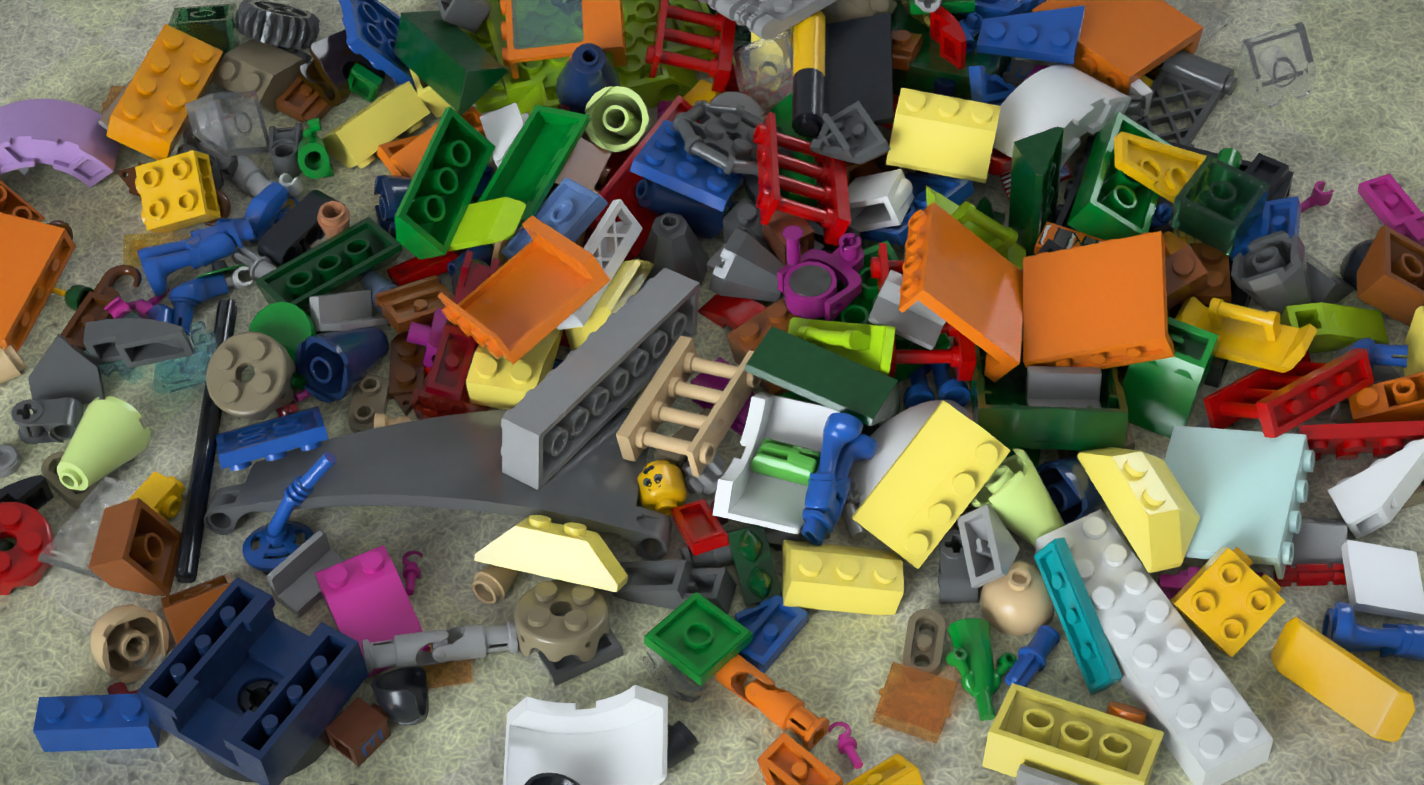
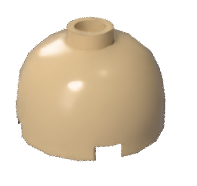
M1014 561L1006 576L983 585L980 594V606L985 620L989 621L991 626L1000 633L1011 636H1023V634H1030L1034 631L1036 633L1041 625L1049 624L1055 612V607L1039 568L1034 564L1024 561Z
M133 604L117 606L105 612L96 621L91 632L90 650L94 661L109 676L126 683L141 679L152 670L142 668L162 653L165 656L169 648V632L166 623L151 610ZM147 652L150 653L145 665L133 668L134 661L143 658Z

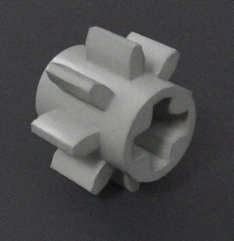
M715 452L713 461L707 464L700 477H695L692 475L689 460L687 459L682 466L686 475L684 478L685 486L692 493L697 492L700 494L703 491L706 495L712 494L717 490L718 479L724 475L722 469L727 464Z

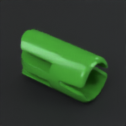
M764 438L752 459L750 467L753 472L808 486L810 473H817L821 452Z

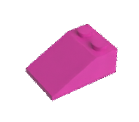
M384 545L314 573L322 598L337 631L358 641L362 655V640L368 639L369 642L393 640L394 635L423 632L397 570ZM429 644L419 649L425 652L431 651ZM394 666L373 669L372 673H368V677L378 674Z

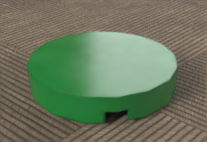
M277 302L264 307L256 314L249 327V331L263 333L283 344L294 363L298 345L308 337L316 335L315 324L311 317L299 306L286 302Z

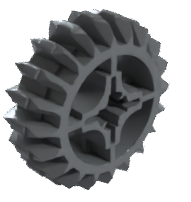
M244 0L239 5L235 17V28L240 34L245 35L247 38L255 39V41L286 48H310L311 44L316 42L320 30V20L313 13H309L307 10H302L299 7L290 6L289 4L269 0Z

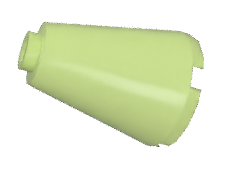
M621 86L605 87L595 93L586 105L585 114L590 116L591 121L585 131L591 141L604 150L610 152L629 150L636 146L647 133L649 125L648 108L642 97L630 88Z
M107 396L105 400H99V397L95 398L88 405L57 466V473L61 483L69 489L85 490L142 453L150 443L151 432L148 426L144 430L139 422L142 417L141 414L130 404L114 396Z
M1012 449L1016 454L1005 457L970 504L976 509L986 504L991 505L1009 531L1035 547L1036 538L1065 526V523L1030 457L1024 450Z

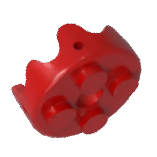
M18 502L0 503V540L9 537L17 541L11 550H0V595H10L11 590L19 586H35L41 580L45 571L50 566H53L56 560L57 551L51 526L38 510L27 504Z

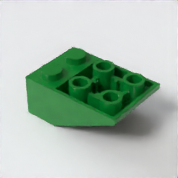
M1168 317V333L1174 344V357L1130 364L1122 387L1129 412V423L1171 438L1174 426H1187L1220 346V340L1217 334Z

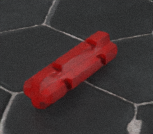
M1327 563L1295 564V568H1291V565H1286L1283 579H1277L1275 568L1273 571L1274 581L1280 587L1291 586V583H1296L1297 586L1328 585V582H1333V585H1346L1343 563H1332V567H1327Z

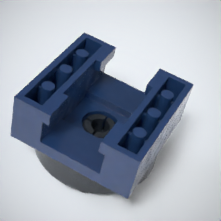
M236 577L137 691L151 722L195 747L203 761L219 774L234 780L254 782L259 785H280L286 777L305 769L328 749L330 741L325 728L343 712V706L369 674L358 641L322 622L310 636L276 619L272 609L276 604L272 595Z

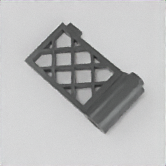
M1180 50L1164 62L1161 72L1150 87L1153 91L1150 108L1161 106L1164 114L1148 118L1146 115L1142 117V120L1138 119L1135 122L1153 134L1155 133L1152 126L1168 122L1171 132L1157 135L1158 137L1166 141L1175 139L1178 144L1195 147L1191 143L1219 99L1222 100L1225 94L1230 96L1234 92L1238 80L1237 77H1234V69ZM1165 83L1176 87L1178 92L1163 96L1160 89ZM1200 96L1208 99L1206 104L1192 107L1189 98ZM1182 100L1186 109L1170 113L1167 104ZM1190 117L1193 123L1192 126L1178 130L1174 121Z

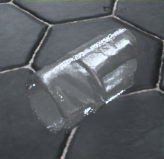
M649 648L647 655L652 663L644 656V667L674 705L682 713H688L695 707L694 702L699 700L707 683H704L702 686L698 685Z

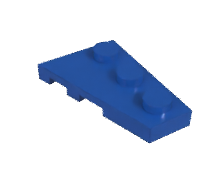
M1085 5L983 19L977 41V53L1074 65L1085 16Z

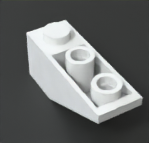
M1424 438L1409 442L1401 451L1388 458L1376 460L1368 469L1355 476L1340 480L1335 487L1327 490L1355 538L1366 536L1390 523L1424 480Z

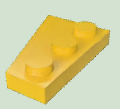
M1122 131L1114 137L1115 168L1177 206L1181 190L1188 182L1181 209L1201 221L1210 216L1206 155ZM1201 166L1196 189L1190 196L1195 172Z

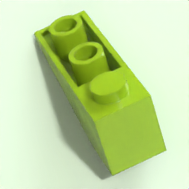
M1319 302L1286 306L1280 318V324L1301 328L1310 323L1318 329L1308 348L1309 353L1340 350L1364 338L1375 340V344L1389 343L1381 311Z

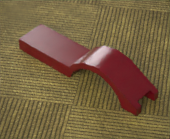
M467 251L453 302L458 304L496 272L500 263L499 259L494 258L491 267L472 262L474 252ZM448 319L444 325L425 392L460 401L477 342L472 336L468 337L458 325L454 326Z

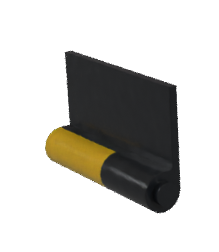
M818 11L794 25L792 128L795 133L803 137L819 136L824 123L822 119L824 113H828L832 117L858 100L876 126L894 122L891 12L827 24L823 12Z

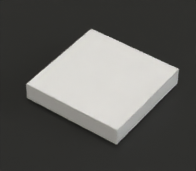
M1346 539L1341 546L1349 604L1352 605L1353 610L1412 621H1423L1424 592L1417 552Z

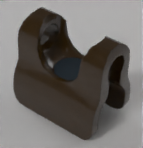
M346 29L312 43L309 52L314 60L301 65L298 71L300 78L309 87L316 90L330 106H338L345 103L348 99L350 86L346 79L349 78L350 71L356 63L382 78V84L385 81V72L383 70L375 69L368 59L360 53L355 54L351 51L346 43Z

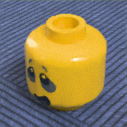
M666 460L653 461L647 464L638 475L639 496L643 508L670 516L672 508L682 506L686 502L687 490L681 469Z

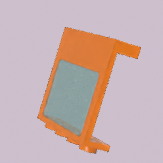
M500 0L502 15H506V21L501 22L503 41H507V47H502V59L504 67H510L513 79L519 78L520 62L570 57L577 47L586 43L595 44L604 52H611L614 67L627 65L623 0Z

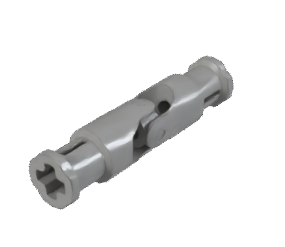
M196 120L185 128L183 132L184 143L215 156L220 171L243 192L256 196L272 182L278 183L275 180L268 179L264 170L237 151L221 135L209 131L207 124L203 121Z
M514 619L508 620L506 624L484 627L482 624L453 627L447 630H431L394 635L393 640L369 642L368 639L362 640L363 656L368 673H372L375 668L397 666L398 669L439 664L453 660L461 661L486 657L487 653L506 650H510L511 653L518 652ZM429 643L432 645V652L419 650Z

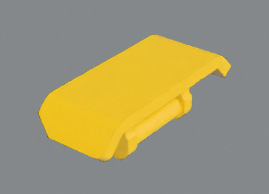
M1195 297L1188 298L1184 301L1175 317L1176 320L1219 335L1220 346L1215 357L1281 373L1292 370L1305 356L1318 330L1310 323L1301 328L1280 324L1279 312L1271 310L1265 312L1226 303L1223 299L1212 298L1209 307L1204 306Z
M1294 617L1286 622L1271 651V660L1275 669L1370 736L1389 742L1398 741L1416 710L1413 696L1298 617Z

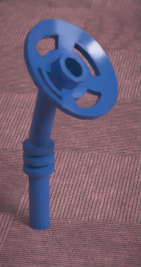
M325 452L303 476H297L285 488V496L270 523L257 528L246 538L242 552L245 561L251 567L271 572L288 556L276 559L265 558L266 556L291 555L300 547L295 544L296 533H304L305 541L314 534L307 525L296 521H288L295 506L301 505L313 493V486L337 462L336 457L332 453ZM256 537H260V547L253 552L251 549L252 543Z

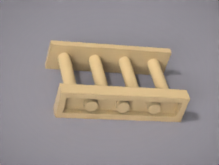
M680 335L616 433L623 459L636 462L642 451L649 446L687 455L692 475L700 477L707 464L713 461L715 451L753 389L757 388L762 378L744 371L746 363L754 351L749 350L739 366L699 358L693 338ZM695 372L731 379L724 391L687 383L690 376ZM680 396L715 404L708 416L671 408L674 401ZM664 421L699 429L692 442L655 433L658 426Z

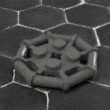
M706 100L696 101L693 108L687 112H682L675 116L673 126L676 131L680 132L685 142L684 149L691 156L697 155L723 169V174L730 175L731 172L758 175L757 144L753 142V135L756 126L759 123L763 124L764 120L744 110L745 106L739 104L737 107L709 104ZM776 124V132L782 133L781 127ZM777 146L778 153L794 158V151Z

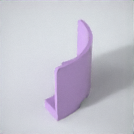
M28 99L0 107V176L15 169L35 167L36 163L53 165V169L76 177L90 188L114 172L120 143L107 137V130L98 124L102 114L79 104L57 99Z

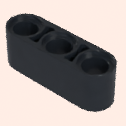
M313 190L308 193L261 237L257 247L259 256L268 257L273 264L280 267L312 249L310 246L317 239L321 240L325 236L317 221L320 207L326 202L338 200L319 190Z

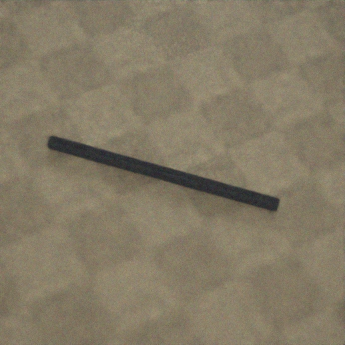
M221 299L218 302L209 361L219 345L234 335L238 307L233 299ZM206 381L175 569V577L179 583H193L197 577L205 525L204 517L207 512L217 446L216 434L219 433L222 410L215 405L209 395Z

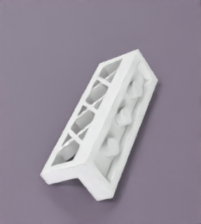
M621 199L613 200L584 246V249L594 255L612 281L643 228ZM617 215L622 221L615 222V218L617 217ZM610 282L564 320L557 329L583 327Z

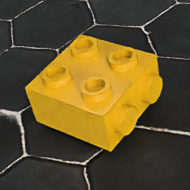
M192 150L135 167L137 175L135 185L141 196L143 206L141 217L148 231L166 233L221 218L208 154Z
M1221 547L1170 602L1222 653L1232 658L1286 601L1278 595L1282 589L1273 579L1266 574L1259 577L1250 568L1253 561L1238 547H1235L1233 550L1228 547Z

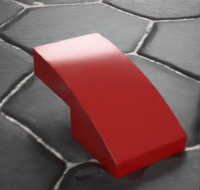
M940 5L935 12H930V37L940 44L941 57L958 69H964L966 64L965 33L956 18Z
M715 294L698 310V313L723 329L728 325L735 330L767 307L753 299Z

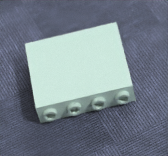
M1174 426L1164 462L1200 516L1185 557L1210 559L1221 547H1228L1231 550L1238 547L1253 561V564L1274 565L1277 579H1283L1286 565H1292L1294 559L1293 534H1298L1301 528L1300 503H1305L1308 497L1307 472H1313L1315 465L1314 450H1309L1306 435L1284 433L1276 438L1264 437V433L1261 431Z

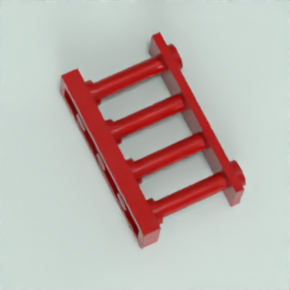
M659 0L653 45H648L645 63L650 64L649 78L655 79L659 63L708 73V77L713 78L711 91L724 93L731 73L736 21H732L718 12L716 15L668 5L669 0ZM666 18L713 27V31L718 32V35L708 37L666 28ZM663 40L710 50V54H715V58L705 60L663 51Z
M769 112L763 124L759 123L756 126L753 135V142L757 144L759 194L756 207L760 209V224L767 225L775 210L820 223V227L823 228L824 243L837 246L839 238L844 235L851 223L846 161L812 152L810 149L812 142L776 132L775 113ZM777 146L815 157L818 165L778 153ZM779 168L815 178L817 183H820V187L779 175ZM780 189L817 200L822 209L780 197Z
M879 243L877 257L871 258V277L877 278L878 293L890 270L903 274L902 267L905 260H888L887 243ZM947 322L943 325L941 333H947L948 337H953L954 345L950 346V349H896L894 337L889 377L894 378L897 364L950 363L951 367H956L957 381H972L976 366L975 344Z
M1355 348L1329 363L1311 362L1309 351L1307 350L1305 356L1288 372L1281 373L1259 368L1206 396L1203 400L1211 428L1224 429L1242 418L1260 419L1264 437L1276 438L1375 383L1367 348Z

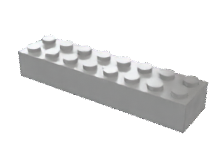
M664 267L654 278H650L638 293L630 296L624 306L616 313H612L597 331L591 332L586 341L576 350H572L556 369L550 370L545 379L534 389H530L514 408L508 409L501 420L502 473L539 490L651 381L680 335L690 338L695 336L700 283Z

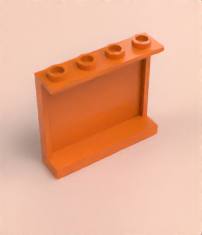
M1046 0L1031 11L1039 12L1085 5V16L1074 65L1072 66L1125 95H1128L1133 82L1180 50L1194 54L1197 51L1204 28L1163 0Z
M932 202L923 211L921 209L916 211L908 221L909 229L905 244V261L902 267L903 278L899 290L901 293L899 311L903 313L915 302L920 301L986 352L984 375L993 382H996L1020 364L1023 325V271L940 206Z
M0 212V347L3 349L11 345L18 352L75 250L76 245L65 228Z
M531 216L522 223L533 240L462 301L456 304L443 293L438 295L445 305L441 310L442 313L454 326L458 325L468 337L472 336L482 348L486 347L496 359L503 356L512 364H515L611 281L593 254L534 216Z
M1161 231L1147 232L1137 236L1110 239L1101 243L1074 246L1070 249L1049 253L1042 252L1037 255L1023 257V363L1026 368L1028 366L1100 367V369H1107L1174 357V344L1168 333L1165 257L1170 256V250Z

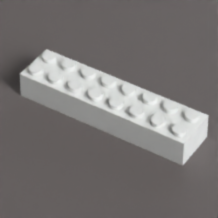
M1101 509L1036 538L1035 554L1052 540L1065 537L1123 676L1119 681L1138 708L1147 713L1146 719L1151 726L1164 732L1162 741L1194 785H1221L1268 761L1273 742L1272 736Z

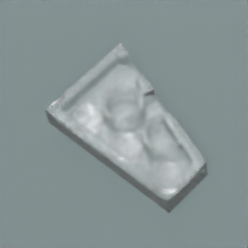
M107 476L103 477L80 505L77 512L63 525L52 542L43 549L38 561L102 580L88 569L104 509L127 501L139 487Z

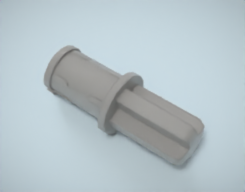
M243 245L242 249L238 248L233 253L235 263L238 265L245 264V267L249 268L248 272L253 280L276 269L268 257L259 256L245 245Z

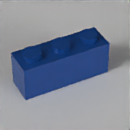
M137 693L39 697L33 732L44 752L158 748L161 728L151 722L141 697Z

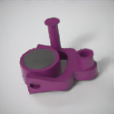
M787 226L782 232L783 237L786 239L787 265L777 271L778 290L784 293L786 307L793 315L800 318L816 319L825 316V321H833L862 291L861 276L857 273L864 266V251L861 248V238L858 236L855 241L856 234L847 233L839 238V248L832 254L819 249H810L801 256L800 238L803 236V230L799 226ZM837 279L846 286L845 289L838 293Z

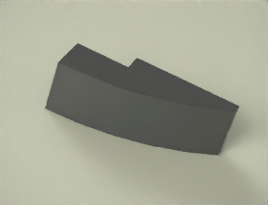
M118 318L86 322L83 343L92 359L99 365L123 360L127 368H133L194 355L195 350L183 327L168 322L139 318Z
M687 560L620 563L628 575V580L618 592L611 591L614 597L630 602L675 610L692 594L698 592L726 614H729L737 584L726 568L692 569Z

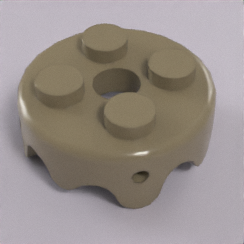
M251 331L238 333L221 343L213 353L206 372L207 389L215 405L239 420L241 418L264 420L274 410L291 403L294 392L291 389L290 382L293 372L296 371V366L285 349L286 347L268 335ZM253 366L255 369L254 377L251 381L243 383L241 380L243 370Z
M563 580L544 581L528 590L519 599L515 607L516 634L520 650L526 657L534 652V648H537L552 662H558L568 655H577L581 661L588 662L594 658L601 636L609 635L610 632L609 607L606 598L594 587ZM557 613H567L565 616H555Z

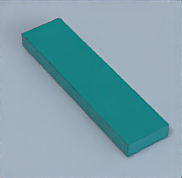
M1065 537L1057 538L1033 556L1090 694L1093 695L1106 690L1121 680L1123 676Z

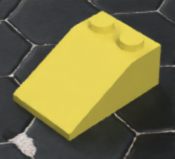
M556 327L515 364L510 363L503 356L496 359L486 347L482 348L478 345L466 379L471 404L500 409L514 408L524 398L525 394L542 382L548 372L552 370L564 329L558 330Z

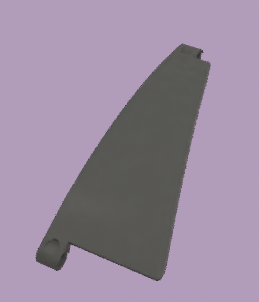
M622 408L539 490L502 473L501 420L508 410L504 409L434 417L373 428L322 441V446L313 450L301 451V448L287 451V455L283 458L273 461H266V459L253 464L244 484L222 487L216 490L204 517V523L211 532L219 535H228L235 530L239 518L246 513L252 511L276 512L285 496V488L297 476H303L325 452H330L336 457L337 462L313 486V493L301 505H296L294 510L339 506H410L459 509L524 518L530 515H543L551 518L552 523L562 525L569 522L580 523L587 527L586 530L611 532L623 536L631 542L636 553L641 558L650 561L660 560L666 555L672 529L671 520L663 513L636 506L639 496L637 478L645 467L649 446L642 451L636 462L625 460L622 457L616 437L617 431L632 408Z

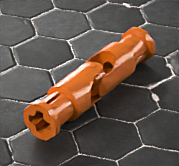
M739 654L715 674L717 682L751 706L759 708L771 722L782 730L786 731L789 729L804 740L803 744L808 749H812L827 734L830 727V721L827 718H819L805 708V703L790 691L776 687L770 677ZM751 674L757 679L749 683L744 690L743 684L747 676Z

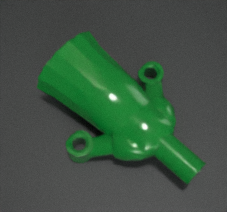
M318 117L307 120L309 128L303 131V138L297 149L299 167L303 174L311 179L334 176L333 165L330 164L323 140L317 135V131L322 130L320 119Z
M979 618L957 620L949 624L947 628L954 649L947 654L946 660L949 665L958 669L962 677L960 679L961 686L971 696L975 697L980 720H992L995 718V712L991 696L1000 688L1001 678L1015 664L1017 658L1013 653L1005 652L997 659V667L994 669L991 624L989 621Z

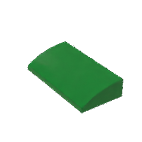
M535 105L478 202L503 197L524 202L526 209L518 228L523 227L522 223L531 216L536 215L591 121L590 116Z

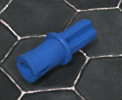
M1041 625L1029 644L1020 648L1018 660L1005 677L1007 685L1011 686L1014 683L1027 687L1038 671L1044 670L1047 665V657L1060 642V635L1054 628L1048 625Z

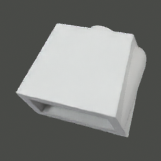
M902 169L858 177L853 180L848 186L851 214L850 227L859 232L901 225L914 199L912 184L905 178Z

